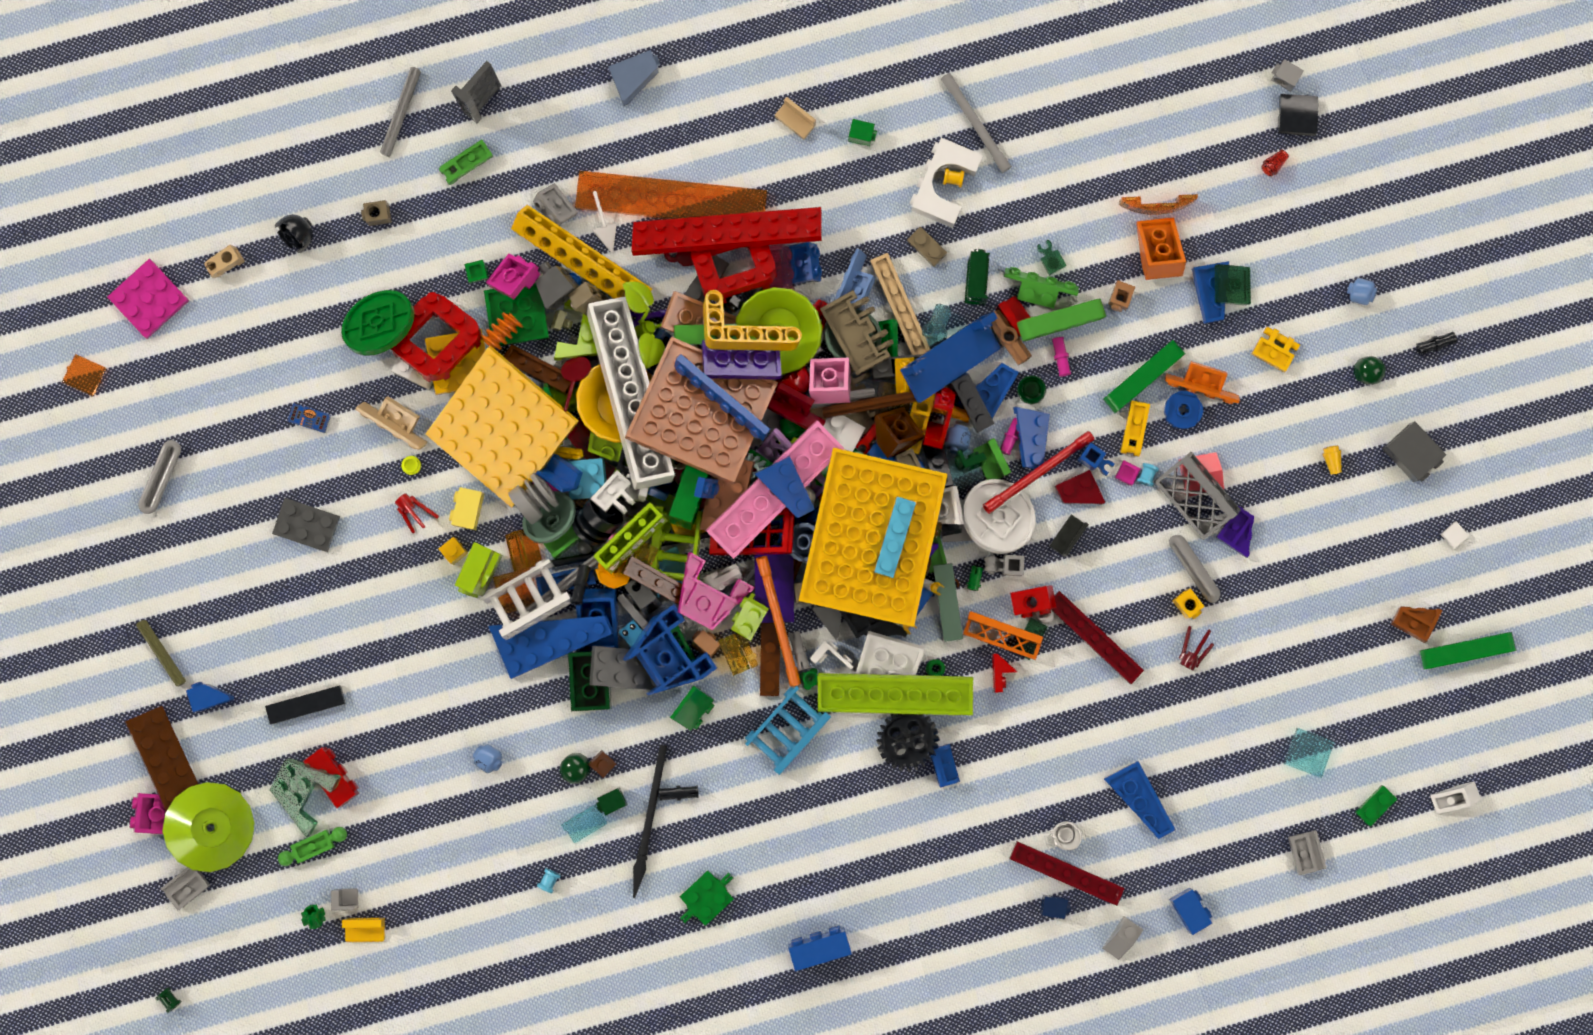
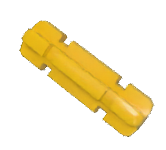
M560 446L554 453L561 458L580 460L584 456L582 449Z

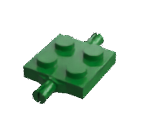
M707 870L679 896L688 909L680 919L686 924L689 919L695 916L706 926L734 900L726 888V885L734 877H729L731 874L728 872L720 880Z

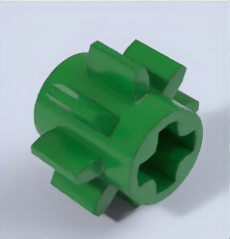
M317 904L307 906L304 912H301L303 926L308 925L310 929L319 928L326 921L324 908L318 909Z

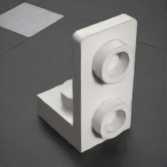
M831 641L829 643L824 642L810 657L813 663L816 664L817 661L822 663L828 656L826 651L829 650L850 670L853 668L851 665L853 661L845 654L841 656L837 652L839 648Z

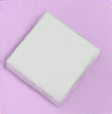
M1457 521L1440 534L1453 549L1469 537Z

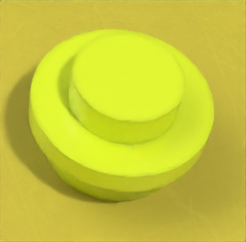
M407 456L403 459L401 467L406 474L415 475L420 471L421 462L415 456Z

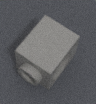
M1284 59L1281 64L1277 63L1271 72L1274 74L1271 81L1291 92L1304 70Z

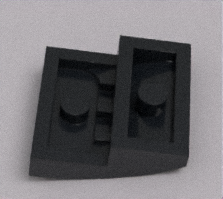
M1280 94L1278 133L1316 136L1318 127V96Z

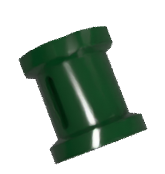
M170 987L155 998L167 1009V1014L182 1002L177 1000L172 994Z

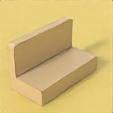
M788 97L784 99V104L775 114L776 119L803 140L816 126V120Z

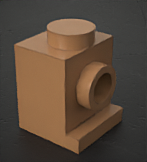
M1117 280L1108 302L1111 305V309L1117 312L1126 311L1135 286ZM1117 296H1122L1123 301L1117 300Z
M699 629L692 637L693 642L691 646L700 654L707 652L711 658L721 648L723 642L721 640L717 642L716 637L712 633H706L704 630L701 631Z

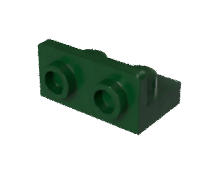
M959 450L954 462L959 471L962 470L963 474L985 465L987 458L984 452L979 454L976 451L965 459L962 450Z

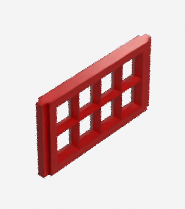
M785 507L778 514L784 515L783 529H771L770 522L766 529L760 532L766 533L765 547H753V539L749 543V547H745L738 555L792 554L795 515ZM770 533H782V547H769ZM710 536L709 554L729 555Z

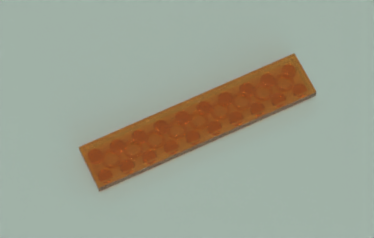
M579 170L575 209L598 211L593 192L596 191L602 212L677 219L763 212L766 209L767 190Z

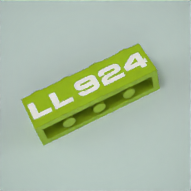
M649 502L593 557L605 570L612 574L668 520Z

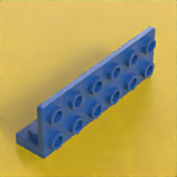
M995 312L980 316L900 369L918 403L923 402L1001 349L990 328L993 326L992 322L998 319Z

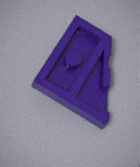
M1238 505L1241 511L1237 516L1224 524L1216 538L1245 558H1248L1250 555L1249 547L1252 539L1254 516Z

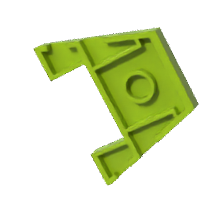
M570 299L564 303V309L574 310L570 305ZM583 314L577 345L557 342L554 356L555 361L578 356H598L587 315Z

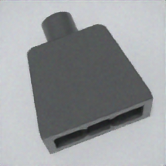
M544 262L539 266L543 275L536 280V285L545 308L555 311L570 299L568 295L578 288L579 285L563 267H551L549 262Z
M631 578L624 586L646 616L662 605L652 590Z

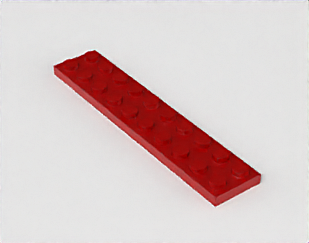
M813 207L633 222L631 252L633 256L822 241V208Z

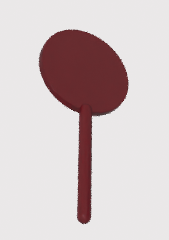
M585 357L571 358L561 368L563 378L571 382L564 406L565 412L568 410L575 382L586 378L591 371L590 361Z

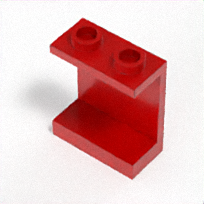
M942 388L936 392L934 408L946 410L943 424L928 421L924 445L942 449L953 412L956 392L948 388Z

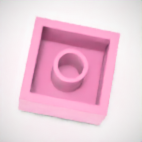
M849 358L810 359L809 393L810 398L815 400L813 404L850 403L851 368Z

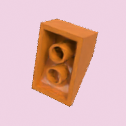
M1174 218L1137 221L1140 257L1145 280L1183 276L1186 259Z

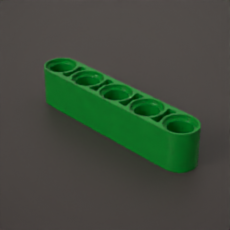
M1172 340L1103 398V400L1114 413H1117L1182 358L1185 352Z
M1512 632L1420 650L1423 669L1425 670L1514 652L1516 647Z

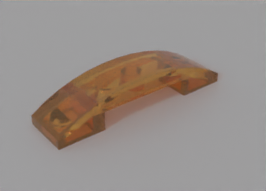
M1198 194L1178 195L1175 199L1176 203L1141 204V196L1121 197L1119 205L1140 214L1162 215L1190 206L1197 200Z

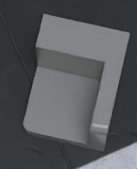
M357 888L334 889L331 891V911L355 910L358 908Z

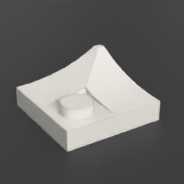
M844 415L826 418L823 427L844 447V450L853 452L865 427Z

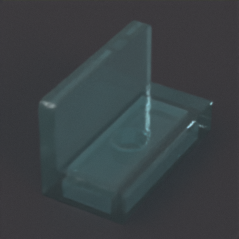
M594 804L564 822L561 826L564 831L568 832L572 841L576 843L605 826L607 821L603 814L599 812L597 805Z

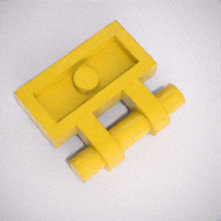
M1266 326L1263 333L1269 336L1268 340L1260 337L1251 355L1285 373L1295 356L1289 352V349L1292 348L1297 351L1300 344L1295 342V339L1290 336L1286 337L1280 334L1279 330ZM1277 340L1283 343L1284 347H1279L1274 344V341Z

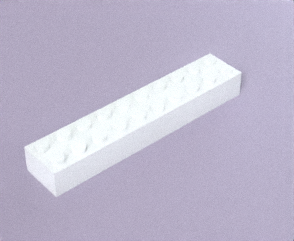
M626 297L589 303L586 313L634 490L670 483L675 476L670 457L625 439V435L649 385V379L640 356L639 343Z

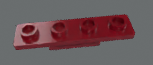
M782 382L779 384L776 392L773 393L767 409L806 430L816 420L822 426L826 422L819 416L809 412L815 400Z

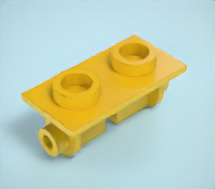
M914 357L895 359L896 394L911 391L900 369L914 361Z

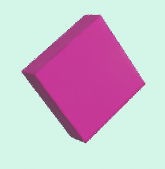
M1123 460L1114 478L1133 486L1141 468Z

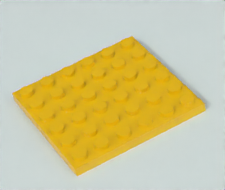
M490 346L483 353L425 435L512 508L515 504L509 497L508 492L518 485L524 490L528 489L524 480L528 479L531 483L533 482L530 476L536 473L537 470L540 471L545 467L579 420L568 411L565 412L559 403Z

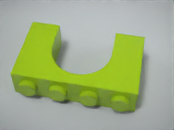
M474 542L455 582V586L459 587L458 592L475 598L484 596L503 555Z

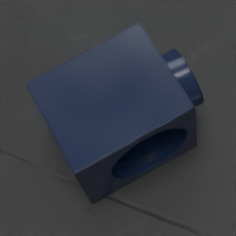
M1043 894L1040 914L1042 916L1065 919L1066 915L1070 913L1071 904L1068 903L1066 898Z

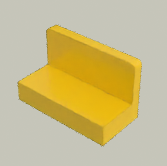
M345 918L342 920V928H345L346 942H383L385 940V918Z

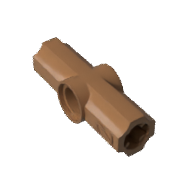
M994 311L998 319L992 322L993 326L991 328L999 338L1001 345L1007 349L1019 366L1032 357V355L1018 337L1017 331L1011 327L1001 311ZM1011 334L1014 339L1006 341L1003 336Z

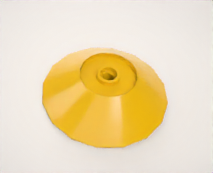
M597 365L591 369L589 375L581 380L576 393L577 412L584 425L597 437L613 443H621L601 365ZM646 370L650 383L653 375Z

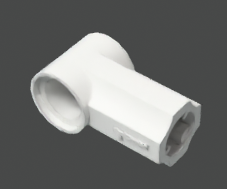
M735 563L719 572L716 571L702 578V581L721 592L726 589L725 587L734 584L738 579H743Z

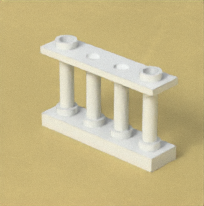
M549 559L537 562L532 569L496 589H489L481 597L486 604L491 602L503 623V628L499 632L505 640L510 639L571 604V596L567 592L563 593L560 591L549 571L550 568L554 567ZM541 573L554 595L553 600L548 603L543 601L532 578ZM524 583L537 604V609L532 612L526 610L515 588ZM506 593H509L520 614L519 619L514 622L509 620L498 599Z

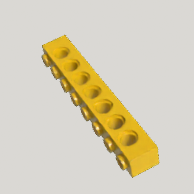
M528 204L517 213L511 227L514 232L580 275V277L595 285L613 299L625 297V290L622 284L626 282L642 283L652 291L651 287Z

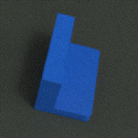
M557 454L551 457L547 468L540 471L537 470L536 475L560 492L578 489L583 474L582 471Z

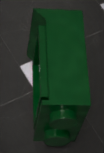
M975 249L974 252H970L967 262L964 304L986 305L989 299L986 296L990 253H986V250Z

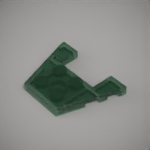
M287 758L284 760L270 791L304 836L309 837L318 821L303 811L316 783L330 793L333 792L341 776L337 774L332 775L327 773L326 770H318L310 767L309 764Z

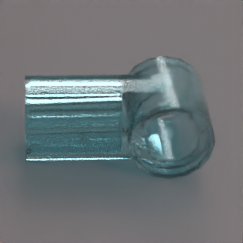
M936 304L931 320L922 329V335L934 343L944 337L947 338L945 328L951 314V308L947 305Z

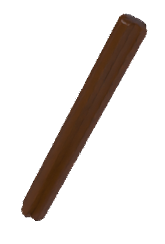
M912 391L823 407L822 412L824 418H831L913 403L917 400Z

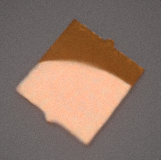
M75 354L70 366H67V372L62 383L93 396L98 385L102 383L101 378L106 368Z

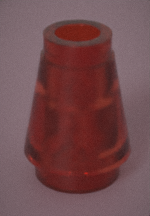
M1281 149L1264 160L1261 165L1262 171L1270 177L1277 175L1289 158L1288 153Z

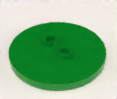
M384 290L372 293L358 301L347 313L341 329L342 339L348 348L356 354L370 356L383 353L396 346L408 334L414 321V308L409 299L398 291Z

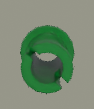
M972 566L969 582H966V585H968L967 589L978 591L981 588L980 581L984 569L978 567L977 570L976 566Z

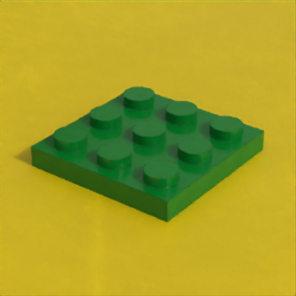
M536 282L530 289L524 287L514 300L495 289L484 290L489 330L493 331L492 323L499 325L496 320L497 318L504 320L503 312L508 315L509 313L512 314L523 325V328L516 326L518 333L516 334L511 331L510 333L513 338L505 337L507 344L500 342L501 346L549 339L545 306Z

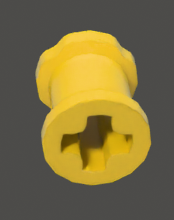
M946 168L943 185L948 183L958 185L961 188L964 171L957 172Z

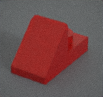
M992 654L994 693L1003 692V688H1006V677H1002V673H1015L1017 671L1000 655Z

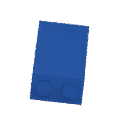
M586 589L583 605H576L577 618L607 615L614 634L582 647L580 651H592V646L619 648L617 589Z

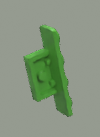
M1016 267L1005 268L1004 277L1021 281L1017 296L1018 300L1054 309L1059 291L1078 296L1079 287L1073 282H1060L1054 277H1041L1035 272L1025 273Z

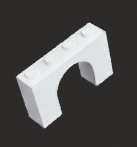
M941 138L939 143L935 142L931 152L934 153L932 160L928 159L924 168L927 171L925 177H920L917 185L920 189L918 194H913L910 204L912 205L911 211L953 228L961 206L940 198L933 189L932 179L939 171L946 168L963 170L964 173L975 177L983 155Z

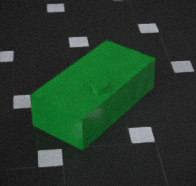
M686 465L685 470L681 473V482L669 513V523L692 530L703 499L694 496L698 477L710 478L711 475Z

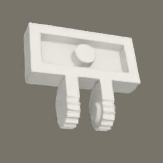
M618 470L591 498L605 512L612 505L623 514L627 512L626 508L617 501L620 496L628 504L633 505L635 503L634 499L625 492L631 485V482Z

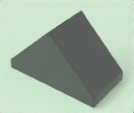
M816 606L812 608L813 612L836 640L840 632L842 615L840 611Z

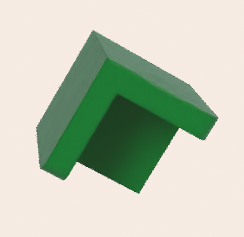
M484 260L464 264L470 284L488 280L489 274Z

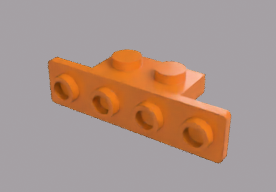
M1190 361L1184 378L1169 373L1165 375V381L1172 387L1182 386L1189 392L1197 393L1198 391L1212 399L1218 397L1228 404H1239L1240 401L1239 395L1222 390L1227 377L1226 371Z

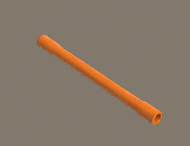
M761 556L756 558L764 583L784 658L789 685L797 686L801 684L795 666L771 576L769 560L767 556Z

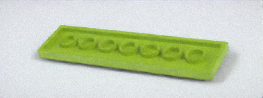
M818 673V712L973 716V677Z

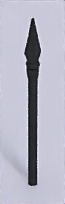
M660 745L641 845L638 850L639 855L636 856L637 860L633 866V898L636 897L646 872V861L648 859L646 855H648V844L667 746Z

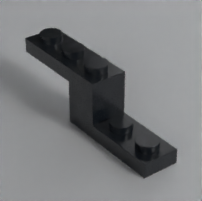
M944 337L943 339L928 346L929 349L931 350L947 338ZM964 373L948 384L950 389L956 392L955 397L960 400L977 433L994 424L969 373Z
M923 444L929 470L948 474L945 488L954 486L944 446L940 449ZM940 524L942 536L962 533L961 524Z

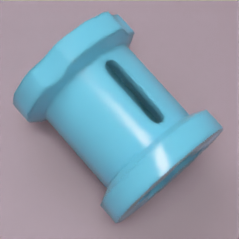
M1143 463V470L1140 478H1137V482L1153 487L1154 484L1152 482L1159 468Z
M545 868V874L541 882L537 884V887L548 893H553L555 882L561 875Z

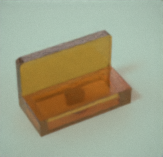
M517 530L505 535L514 572L535 567V564L542 560L538 543L530 540L524 533V530Z

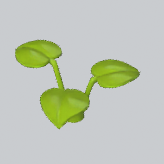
M626 282L622 285L629 307L636 313L645 312L638 321L639 325L634 329L637 339H639V351L645 368L648 369L660 362L665 351L663 342L655 338L654 335L655 330L660 328L662 323L654 325L651 321H644L650 311L648 306L654 302L650 289L639 282Z

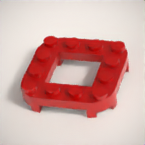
M769 246L747 247L755 268L719 279L711 256L737 248L691 251L693 265L704 296L710 290H717L722 294L723 303H727L726 297L762 287L763 290L769 289L770 284L777 278V270Z
M430 292L413 306L414 321L410 331L401 342L391 348L396 358L399 357L428 382L449 379L451 377L449 373L474 347L478 349L481 345V330L475 319L445 296ZM432 316L439 317L459 333L434 359L410 341Z

